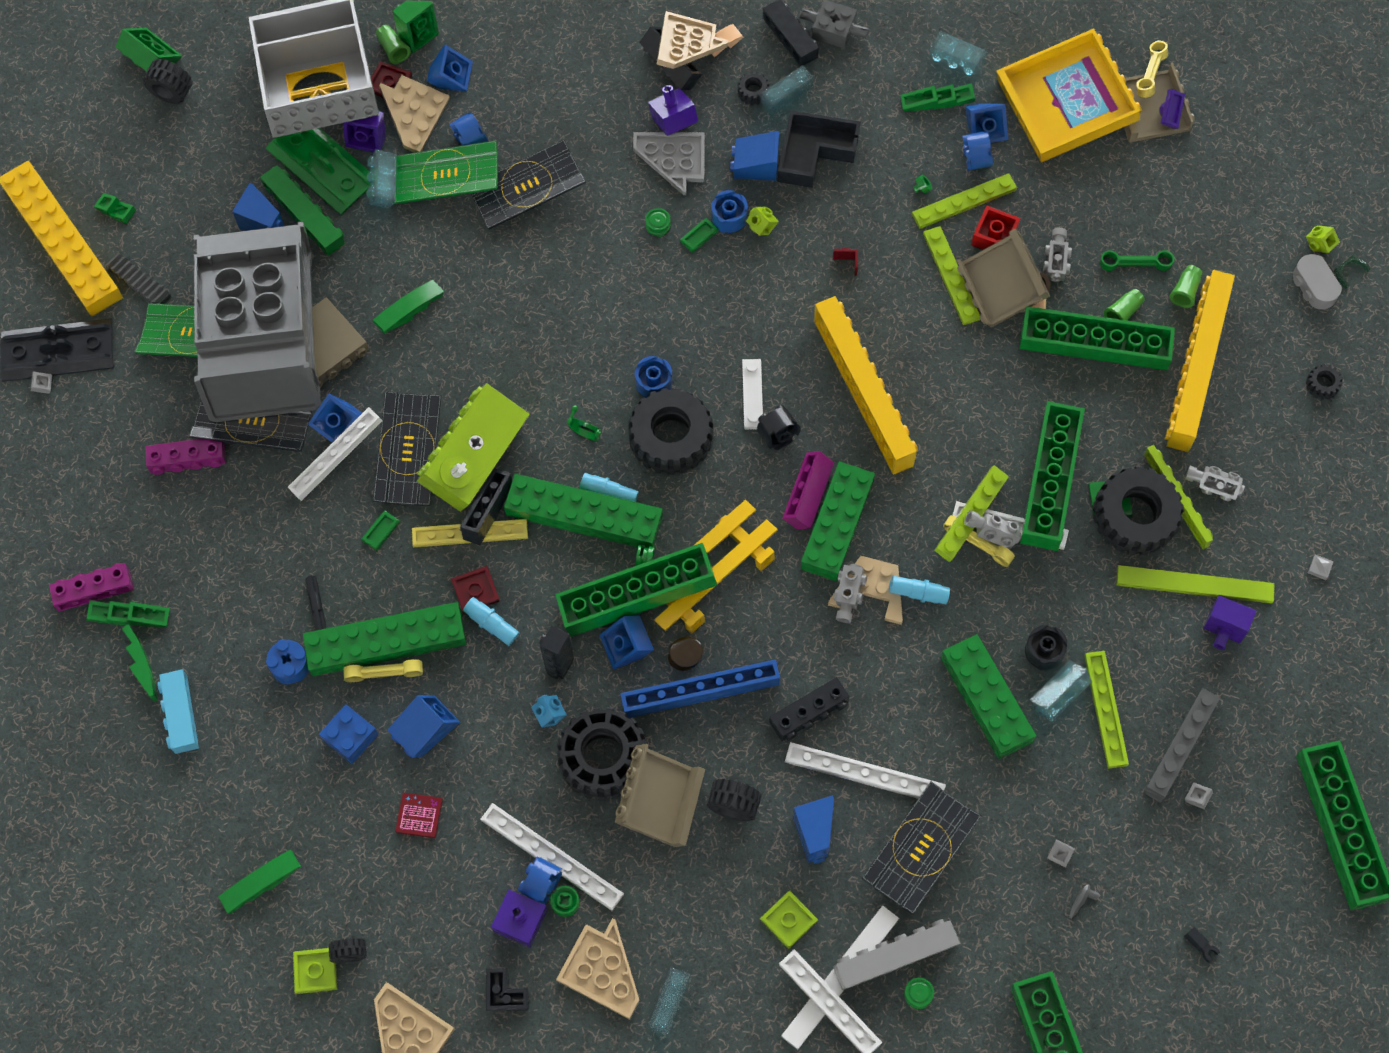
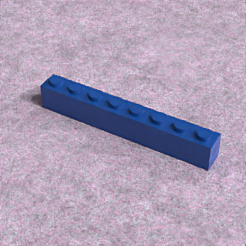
M775 659L620 694L623 710L627 713L628 718L778 686L780 685V675Z

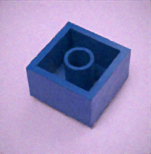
M346 704L319 733L326 744L351 764L357 760L379 735L375 727Z

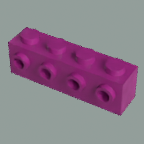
M195 439L145 446L146 467L150 473L155 475H161L166 471L181 472L183 469L190 468L192 470H199L205 466L216 468L221 466V464H226L224 442Z
M821 451L806 452L782 518L798 530L811 529L834 462Z
M117 563L106 569H96L88 574H78L71 579L57 580L49 585L53 606L58 612L88 604L90 600L98 601L134 590L130 569L125 563Z

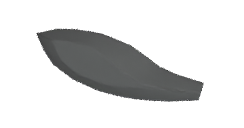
M1089 884L1080 891L1075 899L1070 912V919L1085 904L1087 897L1093 900L1098 899L1099 893L1091 890Z

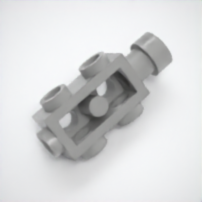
M1064 228L1053 229V241L1050 240L1049 245L1045 246L1044 256L1048 257L1047 261H1044L1043 272H1046L1049 279L1054 282L1064 281L1065 276L1070 273V264H1067V259L1071 258L1072 248H1068L1069 242H1064L1067 238V230Z
M1190 465L1185 476L1187 481L1199 482V488L1202 489L1203 493L1207 495L1219 494L1220 498L1225 501L1236 500L1237 495L1242 496L1245 487L1242 485L1243 478L1238 474L1223 472L1215 466H1206L1204 472L1197 470V467ZM1208 476L1214 477L1215 479L1210 480ZM1227 482L1232 483L1233 485L1228 486Z
M969 511L965 517L964 524L972 528L977 527V536L1008 549H1011L1021 539L1018 524L1014 521H1004L997 514H986L984 517H981L978 513Z
M844 565L843 571H839L838 582H840L839 589H835L834 600H836L837 606H840V610L837 611L836 620L839 622L851 623L852 609H857V605L862 604L863 593H860L861 586L866 585L867 575H864V569L860 565ZM849 574L855 575L853 578L848 577ZM846 591L851 593L849 596L844 595Z

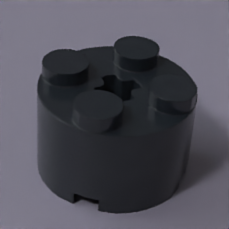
M783 405L776 407L775 410L768 414H762L758 418L757 432L771 450L772 448L779 450L794 441L792 437L795 434L798 436L801 431L797 421Z
M1048 625L1036 627L1029 635L1025 645L1027 660L1039 670H1049L1057 667L1066 653L1067 638L1057 627H1050Z

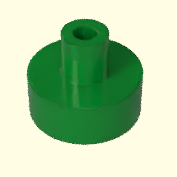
M922 174L916 178L917 185L913 187L916 193L919 191L927 193L932 190V185L925 175Z

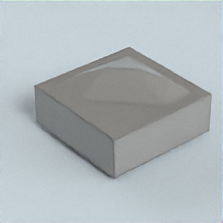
M33 372L31 391L50 393L52 374Z
M1315 554L1308 574L1327 580L1334 561Z
M1193 783L1185 797V801L1205 809L1213 791L1210 788Z
M1056 839L1047 858L1066 868L1075 848Z

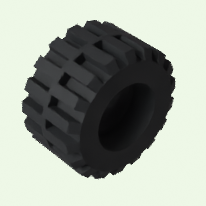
M162 59L152 61L143 78V85L151 94L165 102L175 104L184 101L193 83L191 76L183 68Z
M716 779L713 781L706 805L711 811L722 817L743 822L753 821L756 818L762 794L754 787L740 781Z

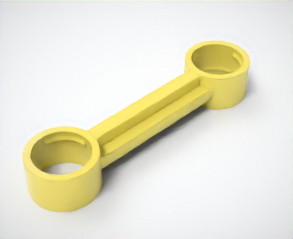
M1156 41L1150 45L1151 59L1144 78L1140 79L1136 84L1137 93L1142 98L1151 97L1155 93V76L1161 60L1166 59L1168 56L1167 43L1164 41Z
M950 515L943 524V528L948 531L957 517ZM973 530L966 539L990 554L996 562L1004 567H1008L1015 557L1014 553L1008 548L997 546L988 540L978 537L977 533Z
M406 660L402 664L369 667L349 665L344 667V681L360 682L367 678L399 675L416 677L423 674L422 661Z

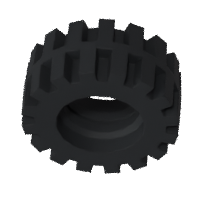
M753 71L750 74L745 73L744 76L740 77L738 81V96L741 97L742 102L745 100L746 104L751 103V105H754L756 103L759 105L760 101L763 103L767 99L769 94L767 77L764 78L763 74L759 75V72L753 74ZM749 85H757L761 89L757 92H750L746 88Z
M1322 364L1321 366L1317 365L1311 370L1306 380V384H1308L1307 390H1310L1309 393L1311 395L1315 394V398L1319 396L1320 400L1325 398L1328 400L1336 396L1343 384V377H1340L1341 372H1337L1336 367L1331 368L1332 365L1328 364L1326 366ZM1317 378H1328L1331 381L1332 386H1321L1318 383Z
M347 938L328 944L329 960L332 963H349L367 958L365 939Z

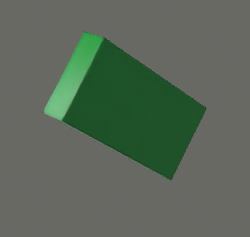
M705 218L680 239V243L690 252L694 253L718 232V228Z
M384 510L361 538V541L377 551L399 525L400 520Z

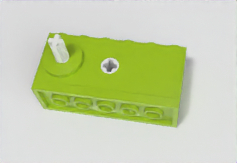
M487 383L483 387L478 386L468 398L470 401L458 413L460 416L449 426L448 429L450 431L443 435L438 442L440 447L437 446L429 455L428 460L430 462L427 461L417 473L420 476L417 479L418 483L460 512L471 503L530 415Z

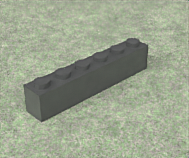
M1204 688L1201 689L1146 786L1144 794L1160 803L1163 801L1220 697Z

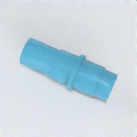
M584 473L579 487L582 490L636 502L639 491L613 482L608 477L605 479L588 473Z
M892 576L889 584V593L908 596L909 598L920 600L922 603L927 601L946 605L949 599L950 588L931 583L926 579L921 581Z
M474 597L463 608V611L478 623L480 628H484L489 633L495 635L508 646L514 642L520 633L495 613L494 608L490 609Z

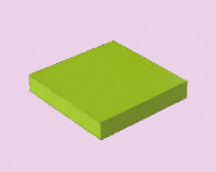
M790 890L760 918L788 949L818 922V919Z
M329 948L293 952L295 994L337 990L336 963H332L329 960Z

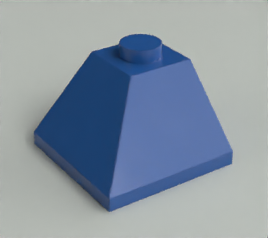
M444 45L430 65L427 82L439 89L466 92L473 61L449 46Z
M1005 104L965 106L970 134L987 131L990 143L1008 140Z
M328 394L308 425L333 443L362 412L350 403Z

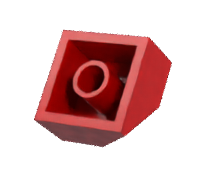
M986 206L973 234L971 246L985 250L1010 236V231L1015 228L1018 230L1021 218Z

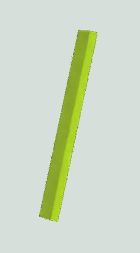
M1121 565L1117 567L1116 586L1211 597L1222 596L1228 599L1271 604L1274 602V583Z

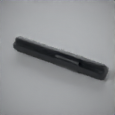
M310 575L305 580L316 631L326 629L327 627L317 577Z

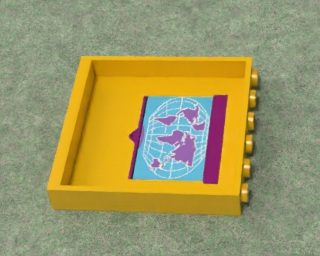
M1091 29L996 71L997 80L1041 163L1140 120L1141 106L1138 102L1134 101L1132 90L1127 88L1124 76L1118 72L1117 63L1111 60L1109 49L1104 47L1103 39L1100 34L1096 33L1095 29Z

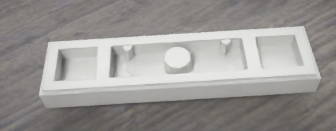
M742 359L744 430L757 429L758 418L763 414L761 359Z

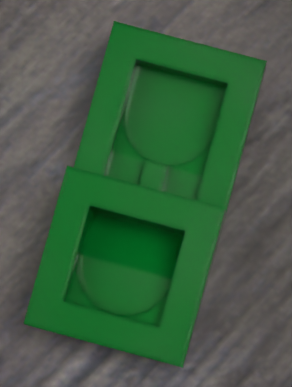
M103 193L94 205V208L125 224L128 223L136 212L134 206L120 202L117 197Z

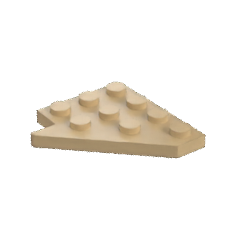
M666 11L656 64L675 69L727 48L729 40L715 37V24Z
M401 75L394 89L380 83L379 89L403 148L414 153L422 152L450 96Z
M612 918L605 933L586 924L556 981L630 1020L640 1000L616 921Z
M387 982L374 999L382 1053H439L455 1030L451 1025Z

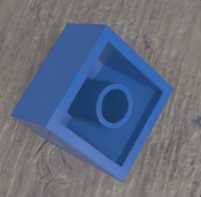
M623 616L599 635L613 669L641 660L654 651L640 616Z

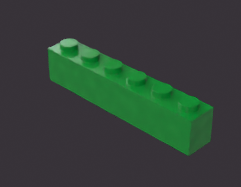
M276 165L260 177L266 190L297 223L304 222L306 233L327 256L345 244L343 239L345 235L341 229L333 226L334 223L330 217H325L322 214L321 208L311 202L310 196L306 192L303 193L299 184L295 180L292 181L290 179V175L285 169L281 170Z

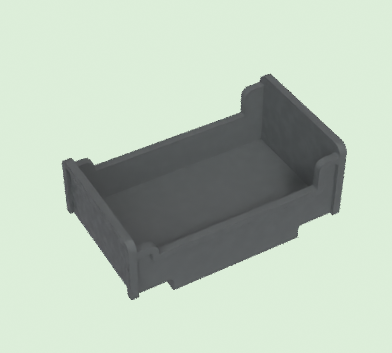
M298 222V225L200 237L199 234L194 235V243L197 248V254H194V341L198 353V376H194V382L209 420L212 422H223L317 410L321 405L320 384L315 370L311 284L312 250L304 222Z

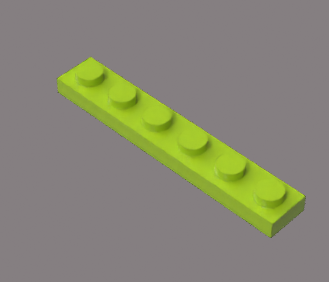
M1008 173L912 212V216L919 229L1014 192L1017 190V186Z
M941 226L923 231L924 238L962 324L966 325L979 321L980 314L972 302L971 294L965 287L964 278L958 272L957 262Z
M1154 445L1148 447L1144 454L1145 458L1156 473L1164 474L1169 482L1172 481L1174 483L1176 492H1180L1182 497L1180 504L1184 505V512L1181 514L1202 549L1209 547L1213 541L1211 531L1204 526L1201 515L1194 510L1191 499L1184 494L1181 483L1174 478L1173 471L1164 462L1160 450H1157Z
M995 465L990 468L935 548V552L948 562L953 560L974 529V527L972 528L964 524L967 513L974 511L982 517L1008 479V475Z
M1105 651L1085 653L1084 658L1107 767L1110 769L1128 766L1129 762Z

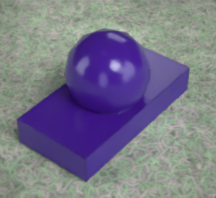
M1174 89L1167 90L1166 100L1159 108V113L1162 117L1160 124L1173 129L1179 128L1186 94Z

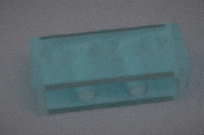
M940 31L931 46L930 57L936 61L947 63L952 68L963 70L968 75L977 76L986 61L988 51Z
M802 65L762 92L761 105L773 116L813 89L814 77Z
M375 150L373 155L368 158V166H370L367 181L370 182L367 190L369 205L391 208L395 202L396 154Z
M1069 660L1034 694L1030 701L1038 714L1053 722L1092 683L1087 669Z
M673 967L670 968L648 1025L650 1031L669 1037L691 979L689 973Z

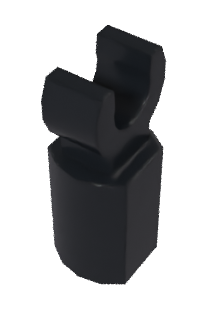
M1195 927L1184 936L1198 951L1203 953V958L1209 963L1213 960L1208 954L1209 951L1214 952L1216 956L1220 953L1217 947L1208 944L1209 941Z

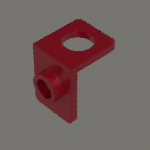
M834 249L833 259L855 260L854 276H857L858 249Z

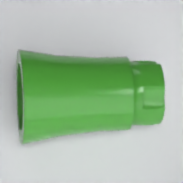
M382 25L376 30L375 34L392 64H399L409 57L411 53L410 47L388 25Z
M1188 265L1184 272H1182L1179 281L1169 295L1170 301L1173 304L1183 308H1190L1194 305L1202 275L1200 268Z
M1132 289L1106 308L1103 312L1104 317L1128 321L1140 308L1145 298L1139 290Z

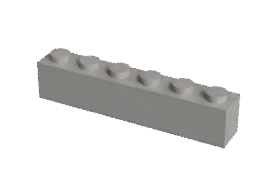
M941 919L933 922V927L925 929L924 926L913 930L914 934L908 937L906 934L895 937V942L890 944L887 941L875 945L876 949L868 951V948L856 952L857 956L850 959L849 956L838 959V964L833 968L842 991L959 945L960 942L951 920L944 922Z

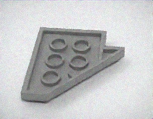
M634 132L633 151L681 194L686 195V182H704L705 132H675L668 136L664 132Z

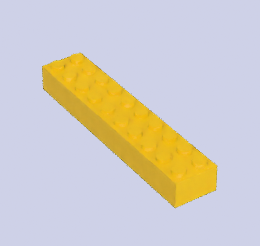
M29 160L0 176L2 188L90 316L96 315L121 300L123 297L119 289Z
M1213 270L1210 276H1206L1205 283L1200 292L1201 299L1196 309L1198 312L1192 325L1194 327L1193 332H1191L1188 341L1190 343L1189 348H1187L1185 353L1186 360L1181 370L1182 377L1177 386L1178 393L1173 402L1174 409L1169 418V429H1167L1165 440H1168L1166 447L1189 452L1196 438L1235 275Z
M836 296L816 303L814 323L892 474L894 475L913 467L916 452L918 451L917 445L909 438V430L906 425L902 424L899 411L894 409L890 394H886L883 380L876 375V367L873 362L870 363L866 348H862L859 334L853 331L851 319L846 317L842 302H838Z

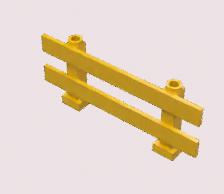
M746 500L729 515L723 516L718 524L695 544L703 542L708 554L728 536L738 543L732 551L712 568L717 584L750 555L755 559L756 567L760 571L775 560V552L770 547L765 550L761 546L778 531L772 523L766 519L750 535L740 527L745 520L756 512V509ZM714 587L666 603L669 607L654 621L666 631L681 618L685 622L686 630L692 634L705 622V617L700 610L694 612L691 608Z

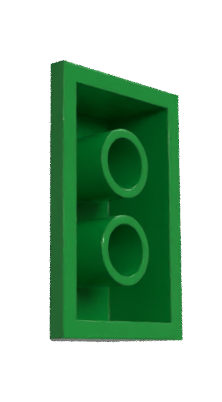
M405 1L401 5L396 6L392 11L398 36L410 47L412 54L439 35L434 6L431 1Z
M147 28L122 29L116 44V48L124 56L133 60V63L143 68L145 72L149 69L152 61L156 59L167 60L175 64L182 58L181 54Z

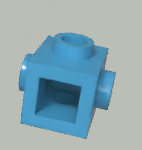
M543 695L531 707L542 728L555 726L567 716L557 695Z

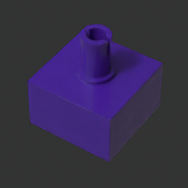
M671 85L666 86L667 91L665 87L662 88V96L648 102L652 119L667 136L698 122L694 103L680 88L674 90Z
M379 112V115L343 123L345 147L380 153L386 139L384 113Z
M1218 596L1210 609L1203 629L1217 634L1213 647L1225 650L1228 639L1240 644L1250 629L1256 610Z
M508 889L491 928L493 932L531 948L548 911L547 907L542 903Z

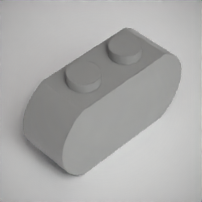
M1309 254L1299 260L1293 272V280L1295 285L1299 286L1302 290L1304 299L1317 309L1332 307L1337 301L1342 287L1323 257Z

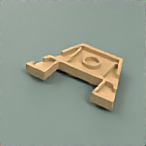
M860 556L855 564L860 565L864 569V575H867L866 585L861 586L860 593H863L865 596L888 601L889 605L885 621L902 625L901 595L889 593L891 577H899L898 565ZM852 574L848 575L849 578H853L855 576ZM846 591L844 595L849 596V592ZM833 594L828 602V606L840 608V606H837Z

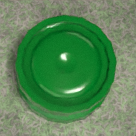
M655 208L647 213L646 229L648 233L661 237L669 232L671 218L666 210Z
M639 545L635 566L653 560L655 547L649 546V548H646L644 545Z
M569 886L556 888L550 898L553 911L561 917L574 915L580 905L576 890Z
M918 977L912 979L904 990L905 1001L914 1009L926 1008L934 997L932 984L925 978Z

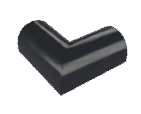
M486 968V1011L529 1010L528 988L507 989V968Z

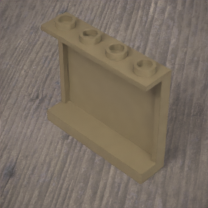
M1170 63L1168 70L1157 72L1154 79L1155 93L1148 98H1142L1137 93L1136 84L1140 79L1144 78L1145 74L1125 78L1127 88H1130L1133 92L1134 101L1138 102L1142 109L1140 120L1124 127L1129 143L1191 131L1195 118L1189 110V100L1186 98L1184 99L1179 128L1173 129L1160 124L1162 117L1159 113V108L1166 100L1167 90L1174 89L1184 93V86L1179 81V72L1177 69L1175 70L1173 63Z
M1016 228L1009 232L1010 236L963 262L960 259L957 260L959 264L957 267L958 272L967 281L964 283L965 287L974 296L972 302L981 311L980 319L983 324H987L990 327L1024 311L1026 306L1031 307L1050 297L1022 235Z
M327 297L313 306L315 370L321 388L324 382L328 379H334L343 368H349L354 360L365 356L369 348L363 337Z
M648 744L637 745L631 755L632 761L626 773L625 786L621 791L622 798L616 810L615 823L673 847L686 846L705 769L699 766L692 768L648 749Z

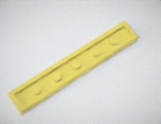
M527 519L494 521L483 542L528 539ZM461 524L412 528L413 548L471 542L463 540L460 531Z

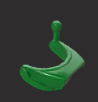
M573 405L572 412L567 420L568 427L584 438L595 442L599 441L601 429L583 420L573 418L578 410V407ZM581 425L595 431V433L581 428Z

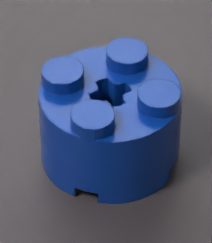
M470 112L449 124L453 131V136L462 146L488 142L485 133L481 130L480 124Z
M983 131L963 135V151L967 159V170L993 166L988 132Z
M733 190L718 193L711 204L713 224L722 233H733L745 227L748 204L742 194L735 193Z
M649 356L639 361L635 370V385L637 391L643 397L647 398L650 393L654 391L656 393L660 392L661 389H672V369L665 359L662 360L657 358V356Z
M279 640L271 647L267 654L266 664L274 678L280 683L291 684L299 682L309 672L306 652L295 641Z
M536 857L535 861L528 865L525 871L527 874L526 880L520 883L518 891L522 895L545 905L550 899L547 895L557 887L563 869L542 857Z

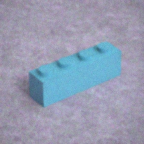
M183 669L160 674L158 689L160 694L162 693L163 700L160 703L162 711L166 714L163 722L165 730H168L169 737H166L168 748L172 749L175 754L199 749L187 674Z

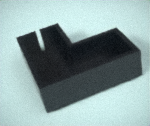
M791 110L778 167L777 182L813 188L818 158L854 163L861 121Z

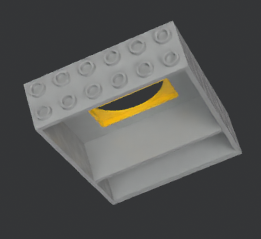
M327 0L249 17L264 111L273 138L379 115L353 0ZM318 72L334 73L343 79V81L293 91L295 85L301 79ZM341 88H346V90H344V91H339V92H335V93H330V92H329V91H332V90H337V89H341ZM309 95H311V96H310L309 98H307V99L298 100V101H294V100H293V99H295V98H300V97H304V96H309Z

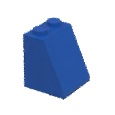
M779 131L736 139V146H732L731 155L735 159L731 161L730 172H734V179L776 181Z
M249 183L232 211L239 230L250 231L283 227L284 223L279 211L253 184Z
M417 695L389 727L388 731L391 734V738L405 748L404 752L409 757L420 758L461 722L435 695Z
M833 795L794 807L793 820L808 863L818 864L825 861V857H828L834 805Z

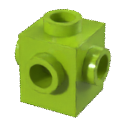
M767 207L753 208L746 219L750 229L759 236L769 235L779 221Z
M1316 226L1306 236L1309 247L1315 252L1329 253L1340 243L1334 227Z

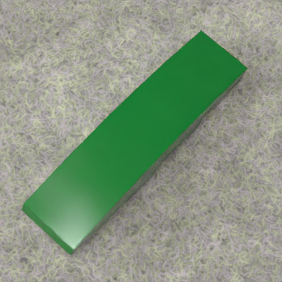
M972 83L956 88L952 84L938 89L934 85L900 95L904 112L948 108L976 102Z
M431 280L393 303L374 318L373 323L385 334L411 321L415 314L428 308L430 302L442 297L444 291L434 280Z
M90 600L86 621L115 625L129 624V626L167 627L170 608L135 602L126 604L113 601L104 603Z
M127 624L122 628L131 641V644L126 649L136 662L129 668L150 698L156 702L158 700L156 684L150 662L136 634Z
M288 850L234 884L218 897L227 914H231L246 902H251L266 890L276 887L301 868V865L293 851Z

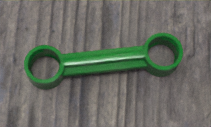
M1109 250L1105 251L1100 259V266L1105 271H1113L1117 267L1155 266L1160 271H1168L1174 263V255L1166 250L1158 252L1156 256H1119L1116 252ZM1111 257L1115 260V264L1108 265L1104 262L1103 258ZM1166 257L1170 260V264H1161L1158 259Z

